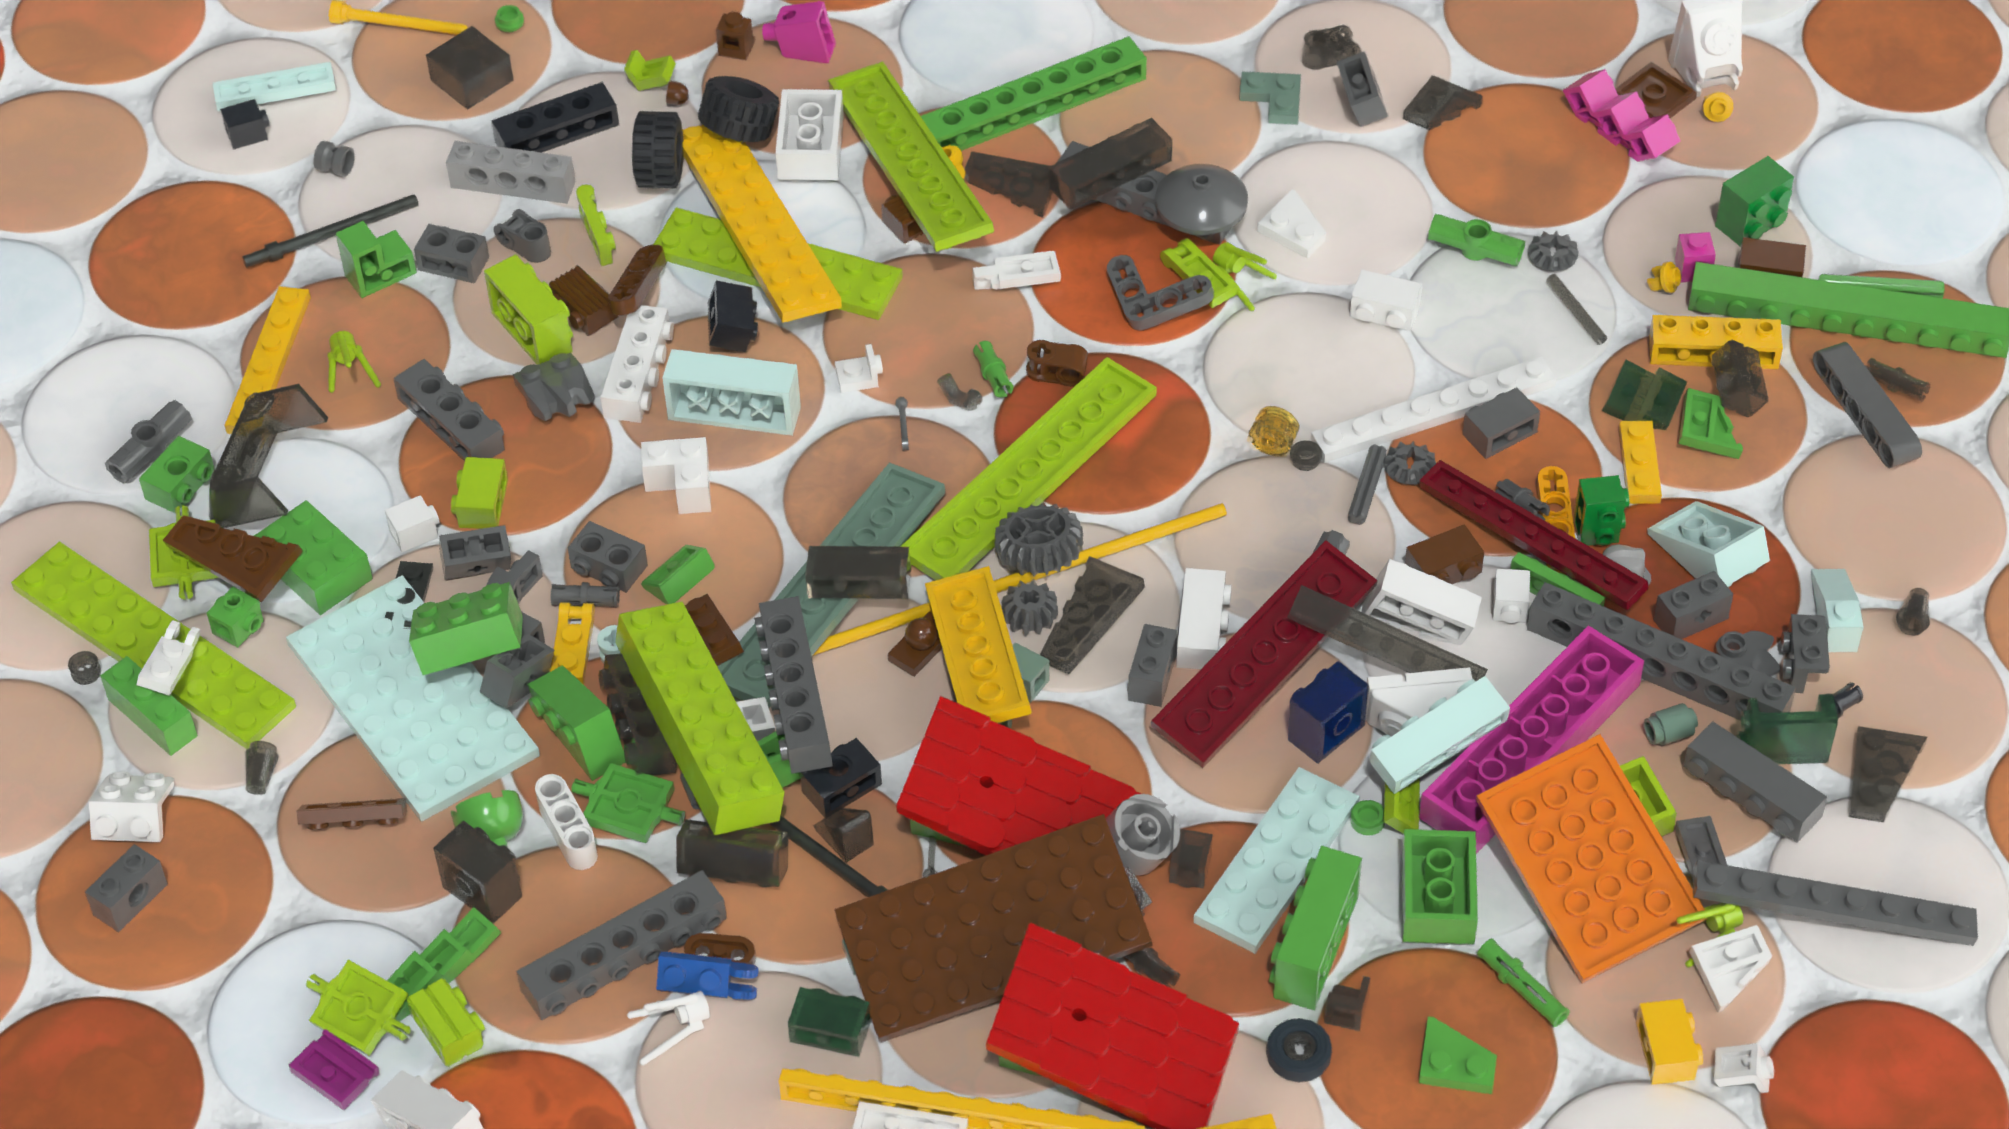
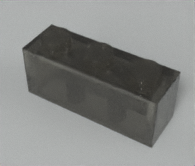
M809 546L805 573L808 598L908 599L911 578L909 547Z
M686 819L676 836L677 873L692 876L703 870L707 877L723 879L726 882L740 881L755 883L762 887H779L788 870V833L746 828L714 835L708 822Z

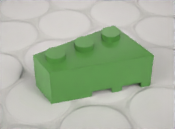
M563 665L527 684L532 696L528 701L534 714L544 719L549 728L555 733L592 781L604 775L610 763L620 766L627 762L610 709Z

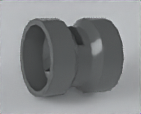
M321 141L316 147L313 164L317 170L324 172L332 170L335 175L346 177L353 168L355 153L350 147L340 146L338 148L332 142Z

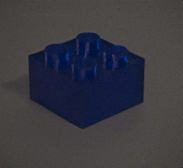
M1339 661L1328 669H1322L1316 675L1314 681L1305 688L1297 689L1290 698L1288 741L1319 764L1365 726L1369 684Z

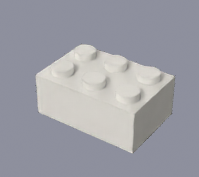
M782 89L775 153L778 180L839 179L844 122L842 90Z

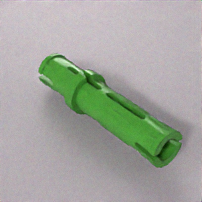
M1493 938L1487 940L1480 947L1477 955L1498 973V979L1503 984L1509 983L1553 1027H1558L1566 1020L1570 1010L1564 1007L1523 968L1524 964L1519 958H1512ZM1501 962H1504L1520 978L1517 979ZM1527 987H1531L1544 1001H1546V1004L1541 1002Z

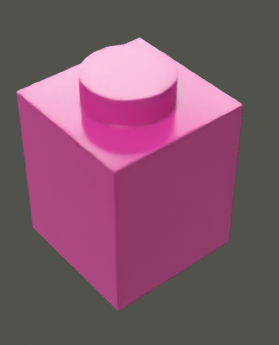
M1710 232L1679 234L1675 264L1681 272V282H1693L1696 262L1714 264L1716 253Z

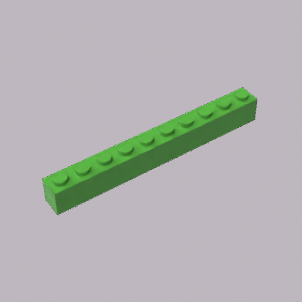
M1696 262L1688 307L1690 311L1735 318L1781 320L1783 325L2007 358L2009 350V308Z

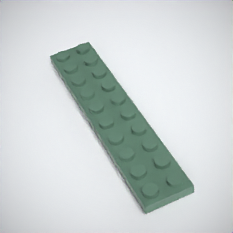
M889 462L775 598V600L799 596L811 657L899 551L898 548L908 540L946 493L945 484ZM754 623L739 641L744 652L720 664L718 669L734 697L743 701L765 697L770 708L769 690H773L774 685L767 686L764 666L770 665L769 661L762 662L759 642L765 641V638L757 637Z

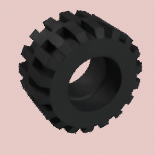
M716 76L708 79L698 111V120L714 133L732 140L743 142L765 141L771 135L780 101L772 91L751 80L734 76Z
M640 111L634 122L632 136V167L635 182L639 188H676L681 179L683 165V130L681 119L677 112Z

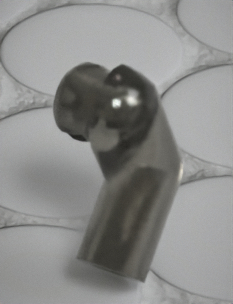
M950 373L941 376L937 380L950 404L967 411L977 409V405L982 403L983 398L978 390L970 389L968 393L961 391Z

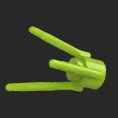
M1229 242L1221 244L1214 252L1213 262L1236 285L1237 283L1229 273L1240 272L1244 265L1271 279L1277 278L1275 273L1257 264L1265 265L1267 263L1265 258L1237 248ZM1238 286L1237 296L1250 311H1254V305Z
M347 331L334 333L329 339L331 351L327 354L329 361V392L332 393L335 390L336 362L345 364L347 368H350L351 362L355 357L358 358L374 385L380 387L381 383L364 356L362 347L356 345L353 335Z
M1720 902L1705 907L1703 911L1680 916L1676 920L1678 924L1707 918L1706 923L1713 932H1720V935L1716 937L1718 938L1735 932L1734 928L1741 926L1744 919L1739 905ZM1692 957L1685 962V966L1688 968L1695 964Z

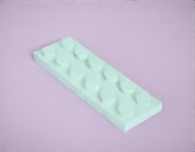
M1298 767L1194 914V923L1256 954L1294 899L1299 885L1303 886L1308 879L1305 878V871L1310 857L1316 858L1321 846L1330 847L1351 817V810L1359 802L1360 796Z

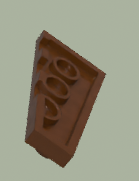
M185 515L180 518L163 539V542L170 549L261 603L303 552L297 544L289 542L288 544L276 542L274 538L266 536L260 538L248 535L243 530L221 528L219 524Z

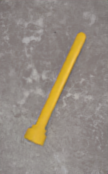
M332 0L329 7V21L335 24H344V22L356 20L460 36L468 33V27L465 24L355 9L348 5L346 1Z

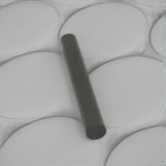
M1556 274L1550 275L1546 280L1547 284L1598 345L1603 344L1607 340V335Z

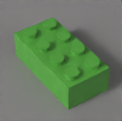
M1325 846L1320 847L1316 858L1310 857L1305 871V878H1308L1305 886L1299 885L1294 898L1295 913L1294 915L1288 913L1282 930L1285 938L1283 943L1276 942L1271 957V963H1274L1270 975V983H1274L1275 999L1315 1011L1359 898L1362 857Z

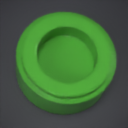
M1363 800L1356 803L1351 810L1350 822L1352 828L1356 832L1367 836L1381 832L1385 826L1384 807L1372 800Z

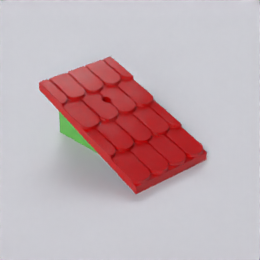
M940 696L896 804L897 813L910 819L912 834L968 847L984 855H989L1102 814L1106 818L1123 801L1141 793L1128 784L1092 770L1088 764L1038 744L1027 735L991 721V717Z
M1029 923L987 1038L986 1050L999 1055V1066L1048 1078L1153 1129H1200L1209 1126L1239 1031V1022L1223 1012L1187 998L1185 993L1132 972L1123 964L1082 948L1080 943Z

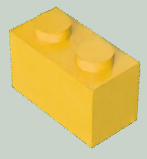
M1683 998L1640 1003L1636 1026L1651 1084L1695 1080L1698 1065L1703 1064V1053L1700 1043L1694 1042L1692 1035L1695 1031L1694 1018L1691 1012H1686Z

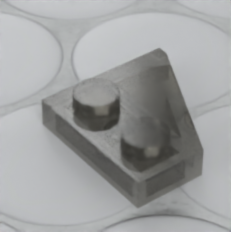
M1432 75L1403 111V120L1431 130L1440 126L1445 121H1451L1460 117L1461 111L1468 107L1480 108L1483 103V96Z

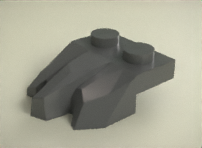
M572 353L557 354L549 361L538 365L525 366L520 372L512 374L515 385L525 396L530 411L534 416L544 421L552 418V414L555 412H560L570 417L577 412L576 404H589L594 397V392L584 369Z

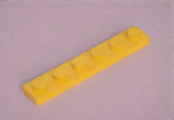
M278 287L224 426L227 434L258 437L310 302L309 289Z

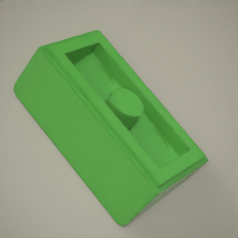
M685 545L643 580L641 585L665 604H672L714 570L715 564L706 548Z

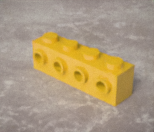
M1652 315L1649 333L1650 364L1779 369L1783 349L1781 320Z

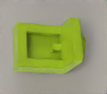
M634 50L630 53L624 71L636 88L641 91L668 84L676 63L670 55L645 61L640 52Z

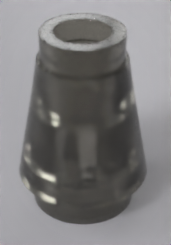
M1913 588L1896 614V622L1903 633L1916 636L1929 627V593L1923 588Z
M254 741L245 750V790L255 795L266 793L279 760L277 747L274 744L265 741Z

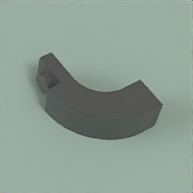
M528 550L520 560H516L512 564L509 572L497 567L490 576L487 585L510 582L519 604L522 598L543 577L539 555ZM522 612L521 638L526 634H530L545 643L542 623Z

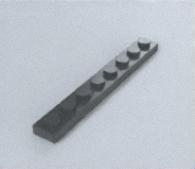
M1697 860L1693 867V898L1974 946L1978 939L1976 908Z

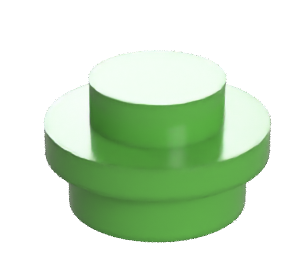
M505 5L498 9L495 16V25L498 29L505 32H513L523 26L524 15L518 7Z

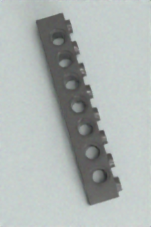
M1545 582L1530 605L1528 631L1567 647L1589 625L1644 660L1641 679L1773 735H1778L1791 711L1796 687Z

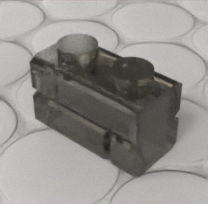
M1730 340L1712 355L1711 363L1714 367L1716 386L1719 391L1722 407L1732 411L1736 410V413L1749 417L1768 402L1769 398L1757 350L1748 346L1744 347V344L1735 340Z

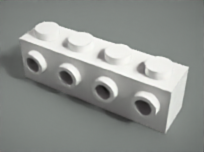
M640 305L635 312L627 315L600 397L604 418L641 423L644 411H649L652 401L651 389L652 387H657L659 381L658 367L660 363L664 364L666 359L667 340H672L674 333V323L669 321L668 308Z

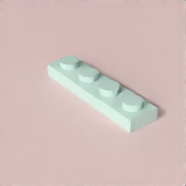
M331 62L213 82L218 111L255 99L257 104L336 90Z

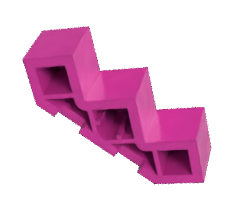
M1606 69L1588 73L1563 89L1578 119L1584 123L1590 121L1598 127L1597 133L1615 146L1619 143L1629 149L1628 155L1637 162L1657 158L1681 141L1676 132V127L1668 114L1649 118L1645 105L1637 92L1618 96L1613 80L1608 75Z

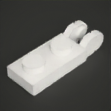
M173 620L169 624L165 636L160 638L138 675L137 685L170 696L192 658L193 649L200 635V629L192 627L187 634L185 643H181L175 640L180 632V622Z

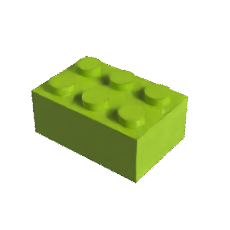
M515 254L484 270L491 313L537 365L549 361L557 354L573 352L571 345L573 333L567 317L570 316L569 310L562 300H557L553 296L549 285L545 281L541 282L536 277V273L529 263L525 264Z

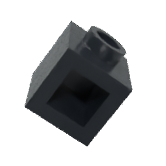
M255 99L220 109L225 131L233 150L268 140L265 128L270 126L265 109L259 110Z

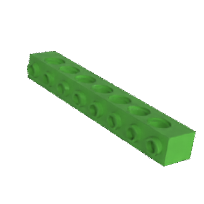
M1128 36L922 115L921 118L941 147L953 145L963 151L1146 80L1147 57L1131 37Z

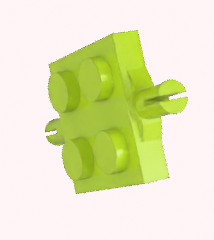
M182 505V512L180 506L175 508V523L165 527L149 529L150 570L153 587L179 584V598L186 600V593L188 599L193 597L192 582L219 577L170 549L163 542V539L183 515L189 516V508ZM215 519L207 520L208 522L216 523Z
M348 959L340 973L330 982L318 977L316 974H312L309 977L315 983L307 980L306 987L321 994L319 1005L308 1021L322 1030H328L340 1040L362 1053L370 1056L386 1032L391 1033L402 1041L407 1038L403 1032L409 1035L410 1027L395 1019L397 1012L409 994Z

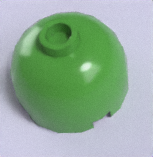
M501 790L503 797L492 798L491 792L469 798L456 805L457 812L451 810V816L458 835L466 844L474 848H486L489 853L505 849L507 842L517 835L522 826L523 810L519 794L512 790Z

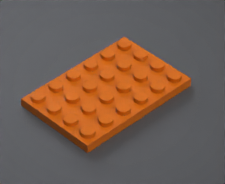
M1601 734L1476 796L1475 800L1581 983L1707 920V918L1682 924L1677 923L1678 917L1705 909L1698 898H1693L1691 885Z

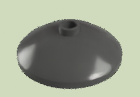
M1191 164L1170 172L1162 179L1156 190L1155 204L1160 217L1171 227L1189 234L1209 235L1230 229L1243 218L1248 207V193L1241 179L1231 171L1211 164Z

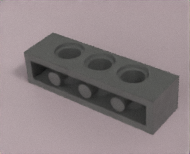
M422 359L393 378L398 400L464 461L466 457L493 458L505 450L502 438L504 431L498 421L495 419L490 420L477 402H471L465 397L463 390L457 384L452 385L446 379L439 367H433L425 359Z

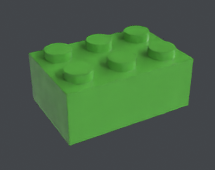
M307 500L254 535L260 538L262 536L274 538L276 542L288 544L289 542L300 546L303 552L281 580L320 616L373 579L367 554Z
M510 582L504 584L492 583L483 587L480 591L469 594L465 592L458 593L449 600L438 603L427 602L413 610L409 643L422 675L521 647L523 615Z
M1404 829L1402 846L1403 942L1475 944L1478 923L1476 832Z

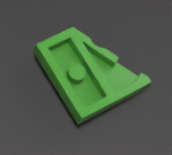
M1688 388L1684 395L1678 444L1739 459L1743 452L1742 444H1736L1731 433L1734 427L1730 418L1724 412L1725 407L1720 397Z
M1428 1016L1419 1083L1492 1094L1497 1055L1438 1019Z

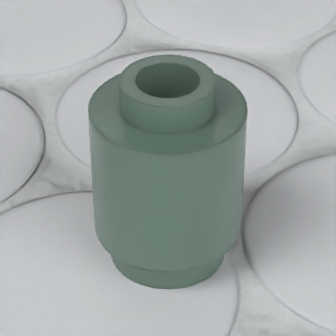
M1684 703L1651 713L1649 718L1644 719L1643 725L1649 742L1652 745L1660 744L1664 746L1693 736L1695 728L1698 726V719L1692 708H1688Z

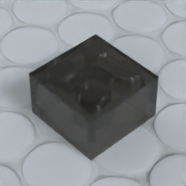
M473 26L426 54L430 80L467 110L514 81L510 55Z
M462 821L433 847L442 887L471 909L473 907L477 909L491 923L494 924L523 897L514 853L504 845L498 846L491 841L483 829L479 827L473 828L465 821Z

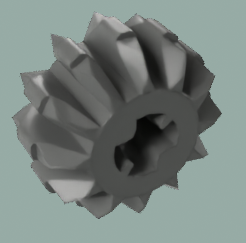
M1034 579L1030 584H1025L1020 580L1017 587L1009 586L1007 595L1003 596L1002 610L1006 624H1010L1013 632L1022 629L1025 636L1030 631H1035L1040 635L1042 627L1051 629L1053 620L1058 615L1055 591H1049L1047 583L1038 586Z

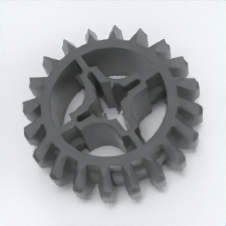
M1042 503L1041 506L1030 504V507L1025 509L1018 507L1016 513L1008 512L1007 518L1001 519L999 527L995 528V550L1002 565L1008 566L1010 571L1019 570L1021 575L1027 572L1032 573L1033 576L1043 572L1048 575V572L1052 570L1060 572L1061 566L1069 567L1072 560L1079 559V552L1083 550V528L1080 525V521L1075 513H1070L1068 508L1059 509L1057 504L1052 506H1046L1045 503Z

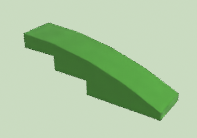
M473 907L450 933L443 929L420 955L414 950L387 981L409 994L408 997L421 989H427L430 984L441 978L445 979L449 984L476 960L502 932ZM408 997L396 1014L395 1019L399 1022L410 1015L407 1003Z

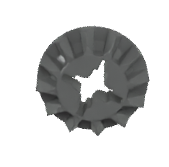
M1557 230L1552 235L1544 231L1541 237L1534 236L1528 248L1530 260L1537 267L1547 271H1562L1570 268L1577 261L1579 252L1577 250V242L1570 241L1569 234L1560 236ZM1551 247H1557L1554 256H1551Z
M1414 440L1410 445H1405L1400 441L1396 448L1390 447L1384 460L1387 474L1393 480L1407 485L1420 484L1419 480L1436 464L1435 453L1429 452L1426 445L1416 446ZM1413 457L1414 463L1411 465V469H1409L1407 460Z

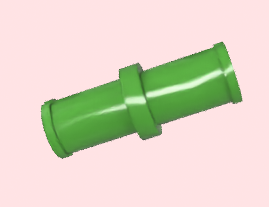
M979 342L983 352H981L976 344L973 348V353L981 365L980 372L984 379L989 380L995 396L1001 398L1008 396L1003 386L1005 385L1009 393H1012L1014 386L1005 372L1006 365L1001 358L997 357L991 342Z

